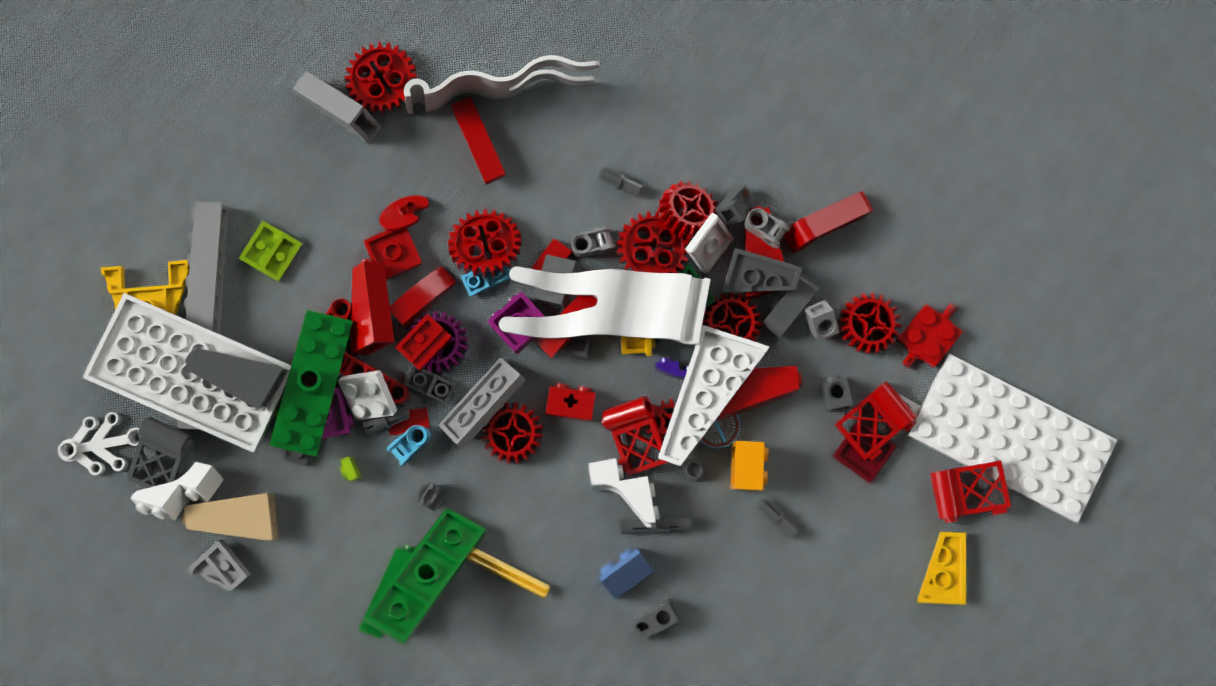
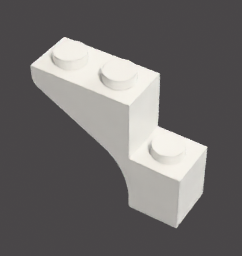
M616 459L588 463L593 491L608 490L619 494L647 528L656 527L655 520H660L658 506H653L651 497H656L654 484L649 483L648 476L620 481V479H624L622 465L617 466Z
M195 462L189 471L179 479L136 491L130 499L137 505L135 508L144 515L150 513L162 520L164 518L176 520L190 499L208 502L224 479L213 466Z

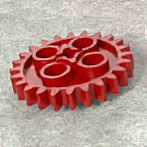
M378 42L377 48H374L373 44L370 43L369 50L361 47L363 52L361 55L356 52L354 53L357 58L356 60L349 59L352 68H345L346 72L350 74L344 77L346 82L349 83L345 87L348 91H351L349 95L352 99H355V102L360 105L362 104L366 110L370 107L373 114L377 108H379L381 114H384L385 108H388L393 113V106L401 109L400 102L406 103L404 88L410 80L418 79L417 75L413 73L417 69L415 65H411L413 63L412 58L407 57L408 55L405 50L400 52L398 45L392 50L390 42L386 44V47H383L382 43ZM383 61H390L387 66H380ZM371 62L375 63L381 75L384 77L388 86L392 90L391 94H389L386 91L382 82L380 81L375 71L371 67ZM364 72H371L368 77H361ZM401 78L400 83L392 84L394 79ZM375 90H382L380 95L373 96Z
M484 209L483 214H479L475 210V216L472 217L467 213V220L459 218L460 226L453 225L454 232H449L450 239L447 240L450 247L448 250L452 262L457 263L458 269L464 267L465 274L472 270L474 277L479 272H482L483 278L486 277L487 272H490L494 277L496 270L504 273V266L511 268L510 261L517 262L516 254H521V233L518 230L517 224L512 223L511 217L505 219L503 212L497 216L496 210H493L491 214H488L487 209ZM480 227L483 228L491 256L490 259H487L479 231Z
M647 211L645 218L640 213L637 215V221L631 217L629 220L631 226L624 224L623 230L625 232H620L618 236L622 240H618L616 243L617 246L622 248L618 249L616 254L623 255L619 263H626L624 270L631 269L632 271L647 273H677L676 269L682 271L684 268L681 263H687L688 258L683 255H689L684 247L688 246L690 241L683 240L685 236L678 239V233L676 232L670 234L671 228H664L665 221L659 220L658 211H656L654 217ZM644 231L648 234L649 238L641 239L637 233ZM660 235H668L671 241L663 242ZM651 244L655 245L656 251H652ZM635 254H644L646 256V260L638 261L635 257ZM665 256L668 258L669 263L661 264L658 261V257Z

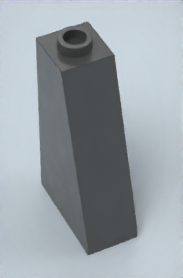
M196 348L188 354L184 367L189 372L261 411H265L288 371L277 365Z

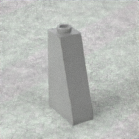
M308 71L303 74L293 87L304 100L367 144H370L382 128L362 105Z

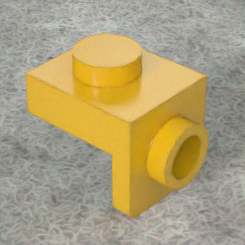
M620 336L622 354L645 353L647 357L652 356V349H655L654 338Z

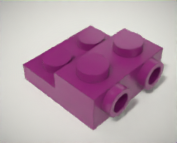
M521 291L519 294L511 297L503 308L494 312L487 322L515 354L518 355L537 337L503 332L499 327L500 320L503 317L545 316Z
M341 387L335 388L322 439L351 434L350 428H354L352 415H347L345 406H348Z

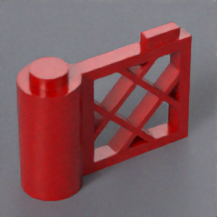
M886 380L838 420L834 426L863 460L869 458L872 461L882 453L880 447L903 428L905 431H908L917 423L914 420L917 415ZM866 403L873 407L874 418L861 417L862 407ZM858 411L857 417L852 416L853 414H855V413ZM847 419L857 420L856 433L847 432L842 424ZM861 420L873 421V435L860 433ZM877 422L886 423L892 431L886 436L877 435ZM860 437L872 438V448L866 453L860 447ZM876 438L881 439V440L876 444Z
M642 396L603 411L601 423L605 429L612 433L621 457L618 459L619 465H622L623 472H626L629 476L668 463L663 460L656 461L648 457L652 446L660 451L663 444L662 436L654 418L653 404L649 397ZM648 424L653 432L650 440L640 435L642 427ZM626 432L634 437L630 447L623 444L620 434ZM637 439L648 444L644 454L634 449ZM631 453L642 458L639 467L632 469L629 461Z
M1001 460L930 473L939 519H944L945 523L959 521L958 516L992 511V515L1007 513V508L1011 507ZM997 466L999 476L994 483L982 476L988 467ZM982 469L979 474L974 470ZM970 471L977 476L970 488L961 482L959 472ZM979 479L991 485V488L984 497L972 490ZM999 481L1001 484V488L996 486ZM962 487H964L965 489L968 490V491L965 493V495H964V493H963V488H962ZM995 488L1003 493L1005 503L995 505L987 500V498ZM970 492L982 499L977 508L967 509L965 499ZM984 502H986V503H988L989 505H991V506L982 507V505L984 504Z

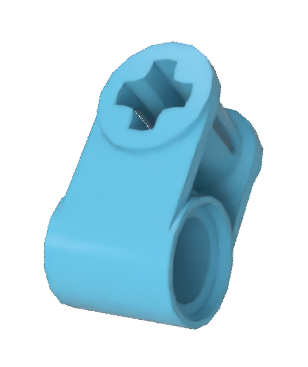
M412 426L403 435L394 440L386 450L392 452L400 461L399 465L403 467L430 442L431 432L424 426ZM417 430H421L424 433V438L421 442H417L414 439V434Z

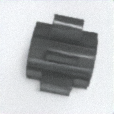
M430 481L427 482L426 486L424 484L421 485L416 493L419 496L416 501L433 512L437 507L441 508L446 500L444 497L446 491Z

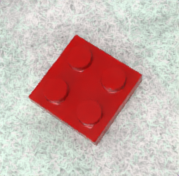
M408 228L395 231L385 230L363 240L370 259H374L375 262H384L386 281L423 265Z

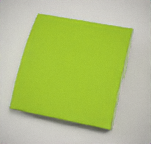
M262 221L239 259L279 282L302 243L267 222Z

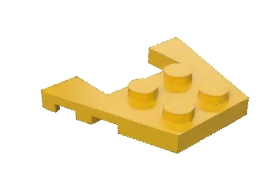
M188 260L168 261L169 285L125 289L124 267H100L102 276L105 277L108 292L112 295L115 303V310L125 293L177 316L186 286V277L189 275L190 266L188 265Z

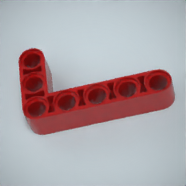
M343 298L336 299L326 314L351 320L352 304ZM343 305H347V313L345 315H339L340 307ZM345 352L340 373L344 376L353 375L355 369L359 366H363L364 373L378 370ZM382 373L394 404H406L411 397L409 388ZM402 388L404 391L403 397L395 400L394 391Z

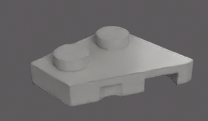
M223 539L217 541L186 569L189 573H196L205 577L206 581L217 583L221 588L230 592L238 588L251 576Z

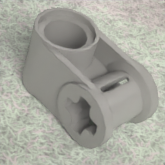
M760 208L751 210L744 221V226L749 232L776 249L780 247L779 242L784 234L790 231V227L785 222L773 217ZM751 217H759L761 219V225H753L751 222Z
M610 226L599 227L576 235L572 239V253L578 258H586L615 250L616 245L612 243L609 233L611 231ZM578 242H585L588 248L580 251L575 245Z

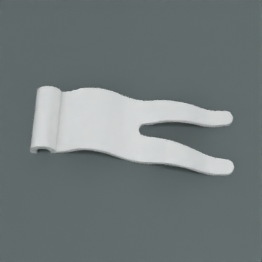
M542 56L532 60L511 76L494 77L479 71H463L450 76L439 86L432 89L429 88L424 80L412 79L407 82L404 88L407 113L413 114V105L415 103H423L426 112L437 110L451 99L462 94H479L495 100L507 99L518 94L530 83L542 79H552L574 86L591 84L595 82L593 76L572 77L550 69L535 70L555 66L570 71L582 72L600 68V62H576L561 56Z
M514 267L510 270L509 276L513 281L560 294L593 295L597 297L598 301L595 307L549 317H503L499 322V327L503 332L538 338L615 335L671 339L683 344L699 345L711 280L709 278L698 279L692 277V275L682 273H647L619 269H602L579 273H551L523 267Z

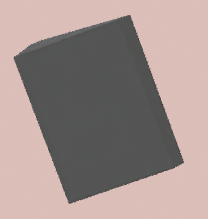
M546 255L541 271L551 273H579L588 271L576 261ZM535 287L532 298L564 310L579 295L560 294Z

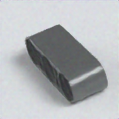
M802 273L796 290L787 291L762 325L780 338L815 295L820 286Z

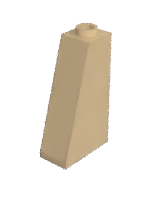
M274 493L186 505L182 512V521L188 530L267 541L279 539Z

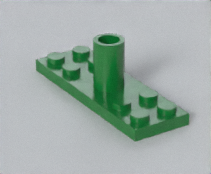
M306 310L269 446L317 457L353 321ZM314 375L318 377L315 386L307 387L304 384V380L308 376Z
M446 507L363 617L364 622L405 646L484 537L486 529Z

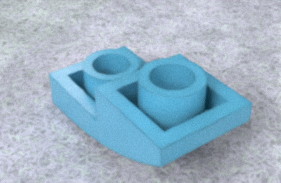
M504 266V273L496 270L493 277L490 272H487L485 278H483L482 272H479L474 277L473 271H470L468 274L461 276V279L469 296L473 297L511 279L509 276L511 269Z

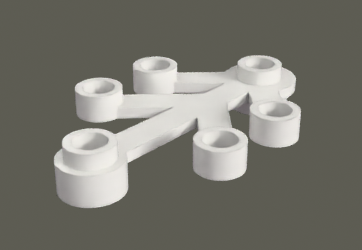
M110 412L105 416L104 423L91 441L82 443L90 430L94 431L99 427V420L89 416L83 420L81 428L73 439H66L59 445L58 454L64 461L73 462L76 460L86 467L91 475L100 476L105 472L106 468L102 462H94L83 454L89 451L94 452L108 462L113 470L124 471L128 467V461L125 458L115 456L105 448L125 444L137 446L136 436L139 428L130 429L126 435L105 439L113 426H118L122 421L119 413ZM115 415L116 421L111 423V417ZM92 419L94 424L92 427H89L88 422ZM71 446L74 448L73 454H69ZM119 460L122 461L121 468L117 467V462ZM98 464L100 470L96 473L94 467Z

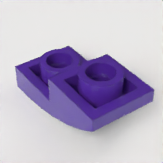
M673 358L659 359L660 362L655 363V370L682 380L685 379L689 367L684 366L683 370H679V361H673Z

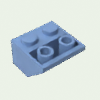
M629 547L619 555L621 559L613 564L610 561L600 569L601 574L598 578L615 600L654 572L638 548L632 550Z

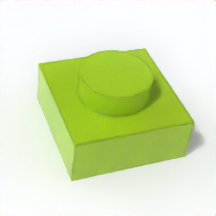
M348 456L340 460L342 464L340 471L344 479H348L349 482L362 479L354 457Z

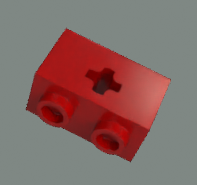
M556 383L555 387H549L545 414L592 422L596 393L592 392V388L578 386V390L569 389L567 384ZM574 396L578 404H573L572 408H569L565 400H570V397Z

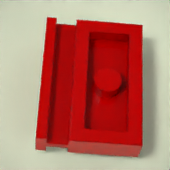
M426 314L395 348L418 370L422 371L453 337L432 317Z

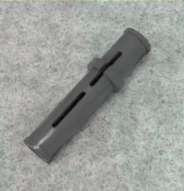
M664 515L665 518L655 520V528H647L640 519H620L621 535L652 532L670 534L673 531H691L690 516L669 517V515Z

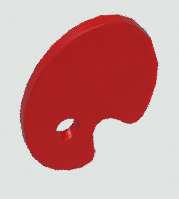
M420 195L400 198L382 211L379 223L383 229L389 231L402 230L413 226L419 222V218L414 215V212L429 208V201L426 197Z

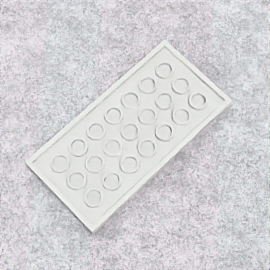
M124 293L82 378L256 453L284 394L291 365ZM196 348L277 365L288 371L265 411H261L189 372L184 367L188 354Z
M951 354L946 355L917 413V417L914 419L917 423L907 433L908 437L964 466L1001 460L1007 488L1074 523H1078L1117 442V439ZM997 466L988 467L983 475L995 481L999 476ZM977 469L974 471L980 473L982 469Z

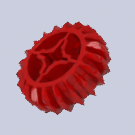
M680 181L677 185L673 184L664 191L663 196L659 200L658 212L661 213L659 220L665 221L664 228H671L670 234L676 232L678 233V239L685 236L688 241L692 237L694 238L711 213L718 215L715 211L718 201L712 200L713 194L706 193L707 187L701 189L699 188V183L693 186L691 181L686 182V184Z
M730 292L729 299H726L724 293L720 295L721 301L714 297L716 302L714 306L708 307L710 312L705 311L704 317L707 319H703L702 325L738 336V327L749 322L748 333L743 338L756 342L752 335H760L761 332L755 329V327H761L762 322L755 321V319L761 317V314H753L757 306H748L751 299H746L744 303L741 301L743 295L739 294L737 299H734L733 292ZM729 306L741 309L746 315H735ZM723 308L724 319L712 325L714 313L718 309ZM728 317L732 322H737V324L733 326L734 330L733 328H731L730 325H724V323H727Z
M871 292L868 298L865 293L860 295V299L854 296L852 298L853 303L846 302L845 306L847 309L840 311L845 317L839 318L838 322L845 324V326L840 327L839 332L846 331L847 334L842 339H851V342L848 344L849 347L857 344L856 352H860L863 347L865 354L871 352V347L874 354L879 353L880 348L885 351L888 349L887 343L889 345L895 343L892 337L897 338L900 335L898 331L894 330L902 327L900 323L895 322L901 318V315L893 314L898 308L896 306L892 308L888 306L892 302L890 299L885 303L882 302L884 298L882 294L877 299H875L874 292ZM862 306L873 307L867 315L854 313L857 308ZM880 311L886 318L887 327L886 324L879 319ZM872 317L871 324L873 326L867 330L868 322L866 321ZM852 320L859 325L861 329L860 335L855 332ZM871 332H882L885 334L880 340H867Z
M505 402V410L499 409L498 414H494L492 421L489 420V428L483 427L481 429L482 432L488 433V436H483L481 439L482 441L490 442L484 446L486 450L493 447L494 450L490 453L491 457L499 453V462H502L506 456L507 464L512 463V457H515L516 464H520V456H523L525 461H528L529 457L526 454L528 451L533 455L536 454V451L532 449L533 445L541 447V444L536 442V438H544L543 434L537 433V430L543 429V425H535V423L540 421V417L531 418L535 413L533 409L525 413L527 409L526 404H523L519 410L518 402L513 403V409H510L509 403ZM507 415H511L506 427L495 428L499 420ZM518 415L527 419L531 431L519 428ZM514 426L516 427V431L524 434L514 435L513 439L510 440V436L506 433H502V431H511L512 427ZM494 435L506 438L507 452L497 445ZM530 438L528 444L523 449L514 452V447L519 439Z

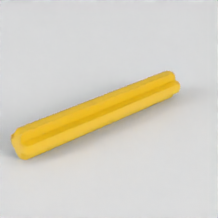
M477 548L474 549L467 559L542 598H545L550 590L548 584Z

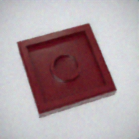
M857 421L850 429V433H856ZM861 421L860 433L873 435V429ZM860 437V447L865 453L872 448V438ZM844 438L831 457L868 484H871L897 446L891 441H887L880 447L882 453L872 461L869 458L863 460ZM876 438V444H877L881 439Z

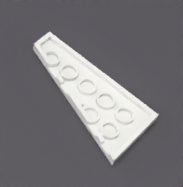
M704 325L702 326L699 345L695 346L658 459L682 466L769 350L770 346Z

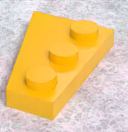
M939 533L916 602L966 605V533Z

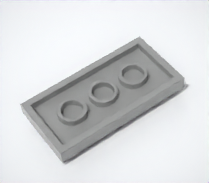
M500 357L438 426L463 450L473 440L474 436L488 424L494 414L505 405V402L514 392L519 390L526 379Z

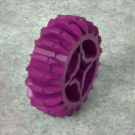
M434 311L433 319L439 325L442 324L452 328L455 337L435 356V360H431L427 364L429 372H433L436 366L437 372L442 373L443 365L447 371H450L451 366L449 363L452 362L455 366H458L459 363L455 359L457 357L460 359L465 358L460 351H468V347L462 345V343L469 342V338L461 337L467 333V330L465 328L459 329L463 323L460 320L455 322L456 317L454 315H451L447 320V312H443L439 318V313ZM417 318V322L419 323L422 320L421 318ZM455 344L453 351L442 359L445 348Z

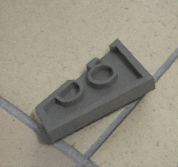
M735 248L722 292L796 290L802 267Z

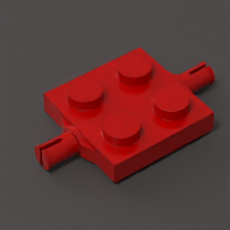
M949 304L944 312L940 313L929 305H924L897 338V341L905 346L909 352L908 356L901 362L903 366L911 360L906 365V368L910 369L916 359L926 362L932 368L938 364L963 333L950 320L951 316L958 310L956 306L949 313V310L953 307V304Z

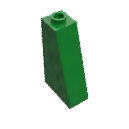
M404 544V547H396L366 613L415 550V547ZM363 618L358 629L359 631L379 639L387 636L364 622Z

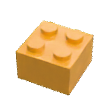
M735 441L732 443L731 490L760 491L763 490V486H767L768 472L764 471V463L768 462V448H764L765 442Z

